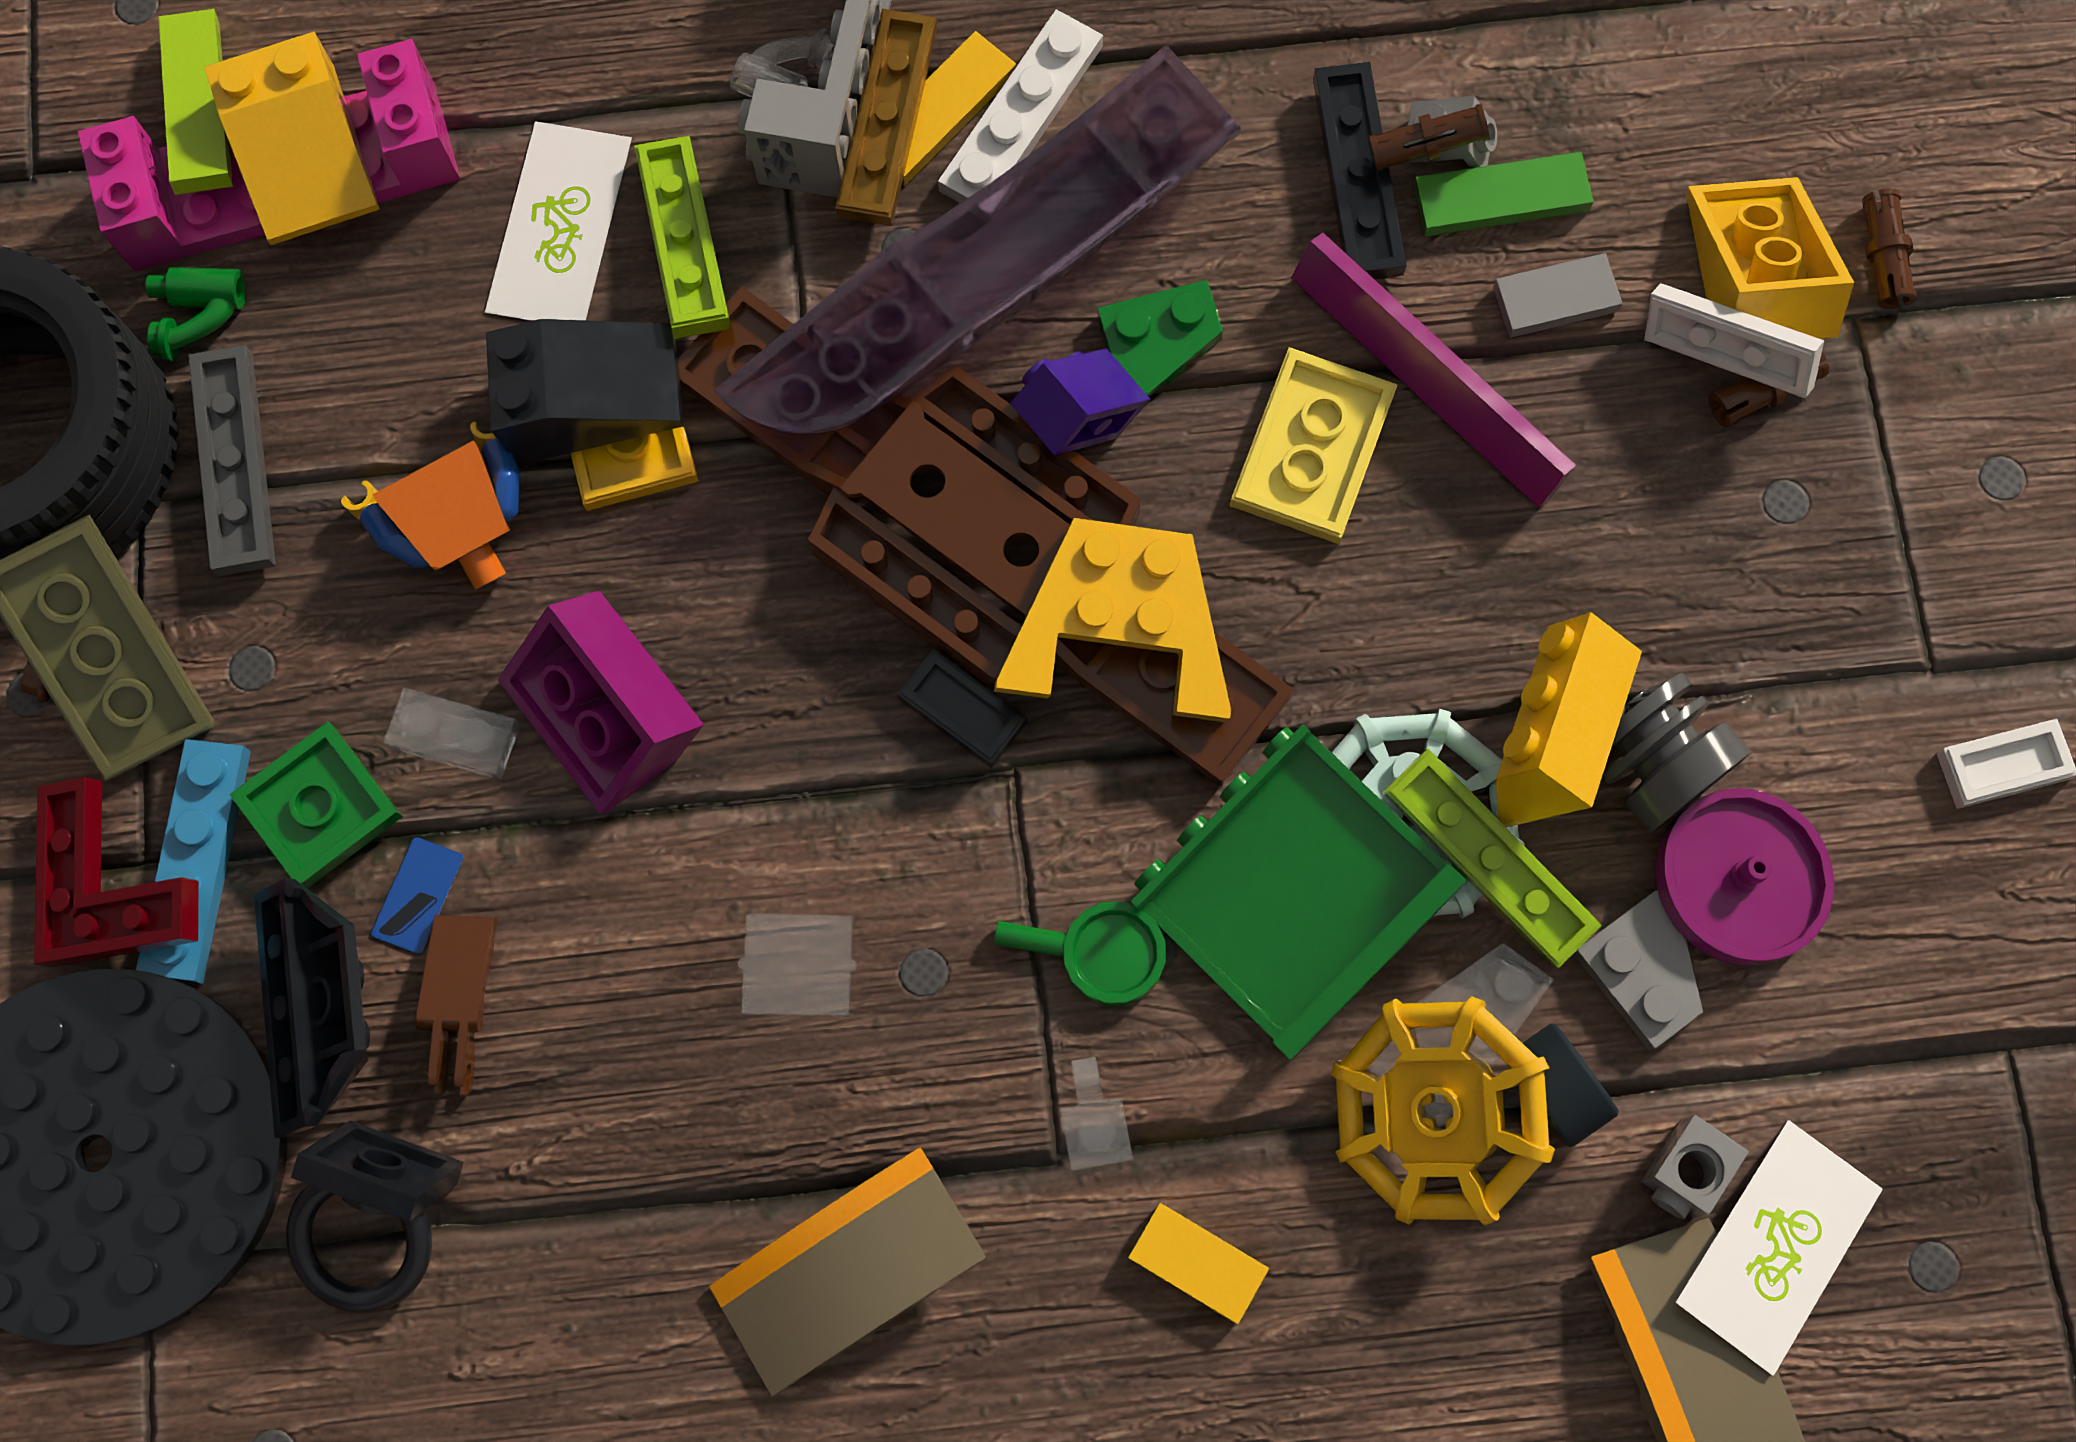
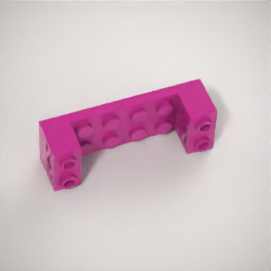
M413 39L358 53L357 57L366 91L345 96L344 99L377 202H384L461 180L435 84ZM134 116L78 131L100 232L134 271L265 235L231 145L230 157L233 187L175 195L169 182L167 146L158 148Z

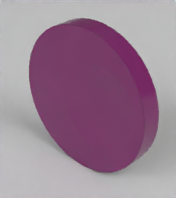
M1744 788L1725 789L1710 793L1688 806L1673 819L1664 832L1658 847L1655 876L1657 890L1665 912L1676 929L1687 941L1715 959L1744 966L1764 965L1781 960L1811 942L1828 918L1834 897V874L1829 853L1820 835L1804 815L1774 795Z

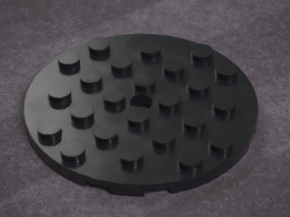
M101 968L53 977L24 989L0 1004L1 1329L30 1340L58 1345H103L105 1343H114L134 1337L146 1336L190 1315V1310L206 1300L219 1287L223 1288L246 1263L260 1242L272 1218L281 1192L286 1167L287 1137L274 1138L268 1059L265 1053L259 1050L249 1033L241 1026L240 1020L214 999L181 982L151 972ZM105 1137L111 1144V1159L104 1168L92 1172L85 1163V1152L82 1149L93 1140Z

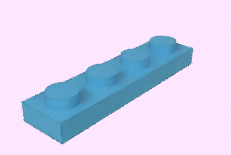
M185 739L155 882L179 877L199 881L198 942L141 951L136 970L151 972L178 982L202 985L204 983L239 813V807L229 794L245 783L251 751L243 745Z

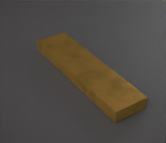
M882 8L835 206L836 215L839 218L886 226L893 225L938 29L937 17Z

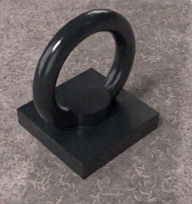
M351 1120L298 1153L291 1178L304 1182L307 1185L299 1193L291 1207L286 1226V1245L291 1264L301 1282L321 1301L347 1312L372 1313L385 1310L402 1302L420 1284L431 1258L432 1232L425 1209L458 1184L464 1162ZM339 1195L346 1204L363 1212L391 1214L400 1218L406 1236V1252L401 1267L388 1281L374 1287H355L339 1281L323 1267L313 1246L312 1228L319 1208L330 1197Z

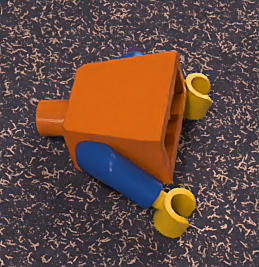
M475 421L470 425L475 441L469 442L380 491H377L367 480L362 481L361 484L367 489L366 499L362 503L354 505L346 496H343L341 503L361 522L380 550L414 568H424L430 565L434 571L458 560L476 590L506 574L489 542L510 531L508 523L518 513L520 471L514 455L504 448L493 433H481Z

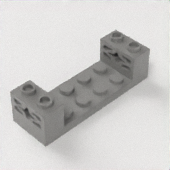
M846 0L844 10H835L830 33L831 44L835 45L832 61L824 59L822 62L818 89L756 79L752 100L744 99L742 102L738 128L739 133L746 136V159L753 162L758 184L838 198L882 8L890 10L892 0Z

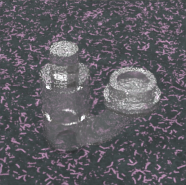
M821 27L815 36L781 39L759 47L752 54L743 53L734 66L730 81L731 89L752 98L756 79L807 87V77L780 67L778 64L808 57V66L819 69L824 59L832 61L835 45L831 44V29Z

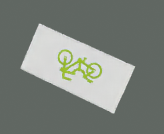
M535 121L485 313L530 321L538 319L586 320L632 137Z
M1788 1120L1676 1303L1774 1376L1883 1189Z

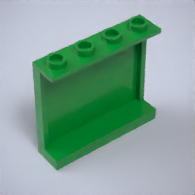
M1304 724L1294 733L1286 727L1271 740L1262 751V754L1268 760L1252 777L1243 771L1223 790L1219 798L1225 804L1209 821L1203 815H1200L1181 833L1177 842L1183 848L1167 864L1161 859H1157L1135 881L1134 885L1140 892L1131 900L1137 908H1141L1148 913L1274 1039L1273 1043L1290 1060L1295 1058L1467 883V880L1457 870L1442 859L1328 750Z

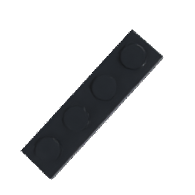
M1370 62L1315 68L1313 85L1341 248L1373 279L1404 276L1407 265L1389 167H1386L1381 171H1377L1369 140V135L1383 133Z

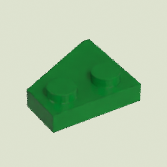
M1208 280L1097 308V318L1106 348L1148 397L1165 382L1170 384L1181 375L1192 359L1203 356L1222 340L1223 328Z

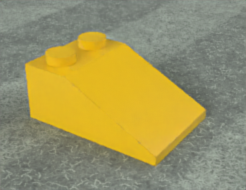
M310 32L204 67L220 120L270 245L380 210L335 67L315 32Z
M1799 178L1688 186L1686 197L1706 299L1818 339L1838 338L1854 281Z

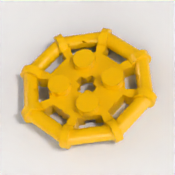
M1473 996L1465 1002L1402 1004L1398 999H1393L1383 1004V1013L1342 1061H1334L1330 1073L1336 1078L1340 1149L1335 1151L1339 1162L1343 1163L1346 1161L1396 1211V1219L1408 1225L1414 1219L1479 1220L1484 1225L1499 1220V1211L1543 1162H1551L1555 1151L1549 1145L1544 1071L1548 1070L1549 1066L1544 1056L1536 1057L1485 1009L1486 1003L1484 1000ZM1454 1027L1450 1046H1419L1415 1028ZM1476 1035L1512 1069L1505 1070L1495 1076L1490 1066L1484 1060L1476 1058L1469 1051ZM1393 1041L1401 1054L1394 1061L1397 1063L1391 1070L1379 1077L1369 1071L1368 1068L1390 1042ZM1519 1085L1522 1133L1505 1129L1503 1090ZM1362 1091L1373 1094L1375 1133L1365 1136ZM1435 1093L1443 1095L1445 1103L1452 1105L1453 1117L1446 1120V1129L1437 1128L1436 1119L1425 1116V1105L1434 1103ZM1381 1146L1388 1152L1393 1151L1404 1162L1401 1165L1408 1171L1404 1182L1402 1183L1372 1151L1377 1150ZM1497 1146L1509 1153L1515 1154L1487 1185L1477 1171L1479 1165L1495 1152ZM1427 1177H1458L1463 1194H1425Z

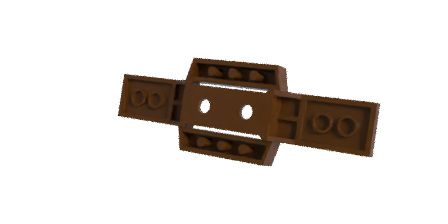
M741 286L726 303L731 329L698 335L678 358L680 386L829 496L808 538L812 554L994 690L995 681L1022 626L856 504V502L863 497L1026 619L1072 520L1079 518L1135 526L1140 514L1141 499L1074 450L1054 456L1011 404L957 365L949 368L908 398L872 382ZM926 468L939 471L945 479L943 490L938 495L930 498L918 496L910 486L913 476L918 471ZM1027 537L1036 543L1039 553L1032 564L1024 567L1014 566L1004 556L1003 552L1006 544L1013 538ZM1214 631L1231 707L1230 719L1227 722L1174 716L1173 705L1179 658L1177 653L1057 637L1054 664L1220 787L1225 784L1294 693L1292 687Z

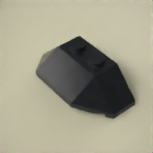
M282 879L254 894L274 1138H286L316 1127L368 1062L367 1049L370 1043V1030L367 1022L364 1020L361 992L364 984V968L358 959L355 926L295 879Z

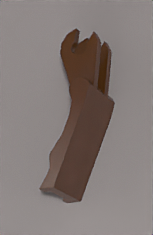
M434 915L416 1013L417 1030L432 1031L428 1086H434L433 1094L442 1095L448 1080V1031L458 1032L454 1087H460L459 1095L468 1096L471 1092L475 1071V1032L480 1033L483 1025L484 996L493 956L498 918Z

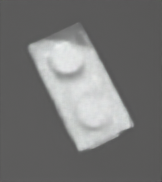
M403 687L383 743L393 750L501 780L520 724L514 718Z

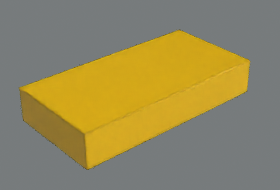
M1159 1203L1128 1257L1129 1260L1235 1324H1239L1269 1270L1267 1266L1162 1203Z

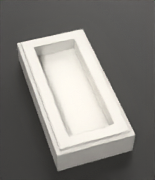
M2058 719L1945 747L1936 753L1956 809L2060 783L2076 777V767Z

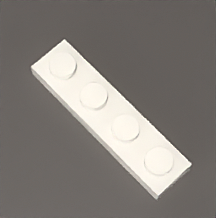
M1056 9L938 180L939 192L987 218L1103 47V35Z

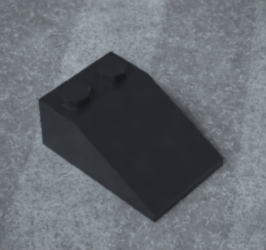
M538 319L486 332L491 432L504 448L514 455L518 465L684 427L676 339L673 337L671 323Z

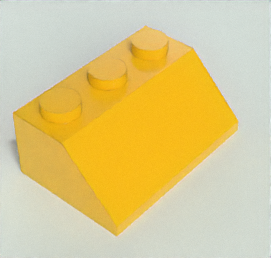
M1592 612L1549 625L1539 641V654L1530 680L1522 691V704L1513 730L1505 741L1503 747L1504 756L1496 777L1498 820L1505 827L1588 809L1593 806L1642 651Z

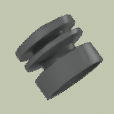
M1682 672L1664 683L1645 689L1624 706L1609 753L1610 755L1617 751L1622 759L1603 776L1608 784L1619 781L1633 772L1639 776L1642 781L1629 795L1625 804L1650 833L1656 831L1752 753L1726 722L1719 723L1701 734L1695 730L1692 724L1705 711L1709 702L1703 696H1700L1681 711L1676 708L1673 703L1693 685Z

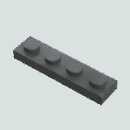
M246 345L189 354L210 569L219 577L276 567L253 353Z

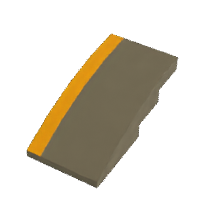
M919 1147L820 1210L709 1285L770 1395L774 1397L882 1329V1326L927 1299L935 1291L980 1264L987 1257L922 1148Z
M1709 1218L1590 1258L1589 1267L1614 1319V1335L1640 1389L1639 1402L1657 1442H1805L1778 1370L1772 1376L1676 1303L1717 1236Z

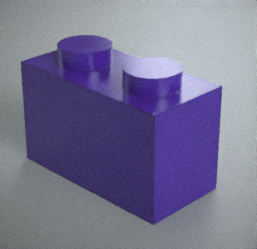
M1102 349L1084 354L1078 351L1066 358L1052 361L1046 358L1037 362L1023 376L1022 383L1025 386L1010 404L1055 456L1117 439L1149 402L1150 398L1109 350Z

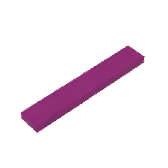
M1321 233L1310 241L1291 279L1538 508L1550 500L1576 465L1329 237Z

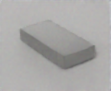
M1606 253L1497 278L1493 286L1509 338L1617 313L1623 304Z

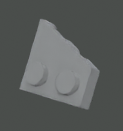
M1655 890L1583 944L1573 954L1649 1051L1657 1048L1703 1013L1687 941L1676 929L1665 912L1658 890Z

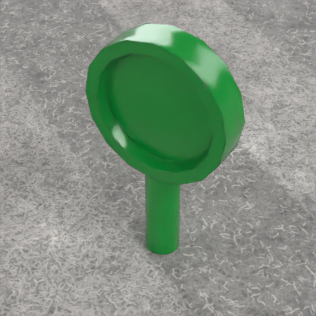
M1124 901L1102 902L1085 909L1071 923L1068 933L1002 921L997 923L994 945L1064 957V968L1072 986L1086 999L1103 1006H1127L1143 999L1158 984L1166 963V944L1158 923L1143 909Z

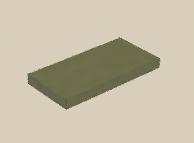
M90 514L0 558V617L104 782L185 742V739H190L214 727V719Z

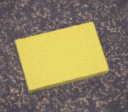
M1289 347L1232 495L1230 507L1340 544L1398 384Z

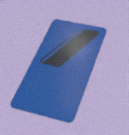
M415 837L410 844L373 927L372 936L414 953H422L432 931L434 915H439L463 861V855Z

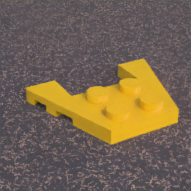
M1074 518L995 681L994 692L1048 699L1051 695L1057 637L1177 653L1179 658L1173 715L1227 722L1231 716V707L1193 535Z

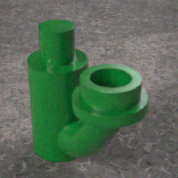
M170 267L166 275H148L145 286L149 298H167L171 307L205 308L201 313L179 326L173 318H162L160 322H151L147 333L148 348L151 355L161 356L164 361H174L177 358L179 348L185 347L216 331L227 322L235 309H242L245 305L247 292L243 271L241 269Z

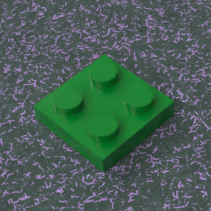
M329 721L229 794L291 879L297 880L307 889L403 817L338 730Z

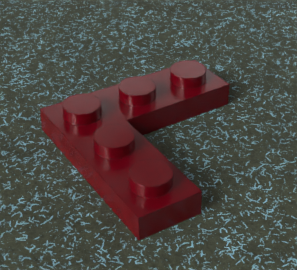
M82 777L38 786L34 964L55 967L198 942L199 881L179 877L101 892L102 781Z

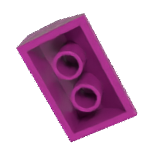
M600 591L548 605L498 678L500 684L600 815L612 810L676 762L704 726L699 717Z

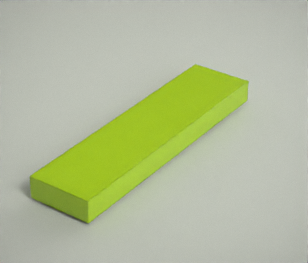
M215 9L158 16L169 182L175 195L233 187L229 140L220 120L204 68L205 66L223 61L220 23Z
M690 135L634 145L674 339L731 329Z
M1429 749L1424 750L1382 791L1553 968H1559L1602 926Z

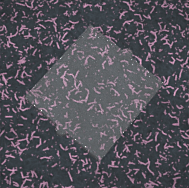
M747 914L745 954L738 961V966L744 971L742 1014L849 1017L851 973L857 970V964L852 960L853 916Z

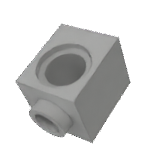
M1694 1114L1678 1122L1642 1178L1641 1183L1654 1191L1651 1197L1652 1201L1669 1214L1682 1220L1685 1219L1687 1214L1692 1218L1706 1216L1713 1210L1749 1151ZM1684 1155L1695 1158L1702 1166L1704 1177L1698 1189L1688 1187L1679 1176L1678 1164Z

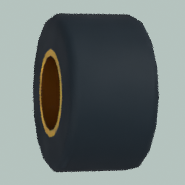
M1556 1024L1547 1025L1523 1042L1536 1057L1544 1056L1549 1066V1069L1544 1071L1547 1118L1566 1146L1573 1147L1618 1116V1108Z

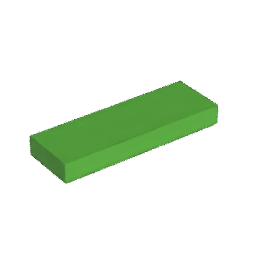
M1582 151L1419 176L1415 178L1413 185L1424 237L1590 211L1594 203Z

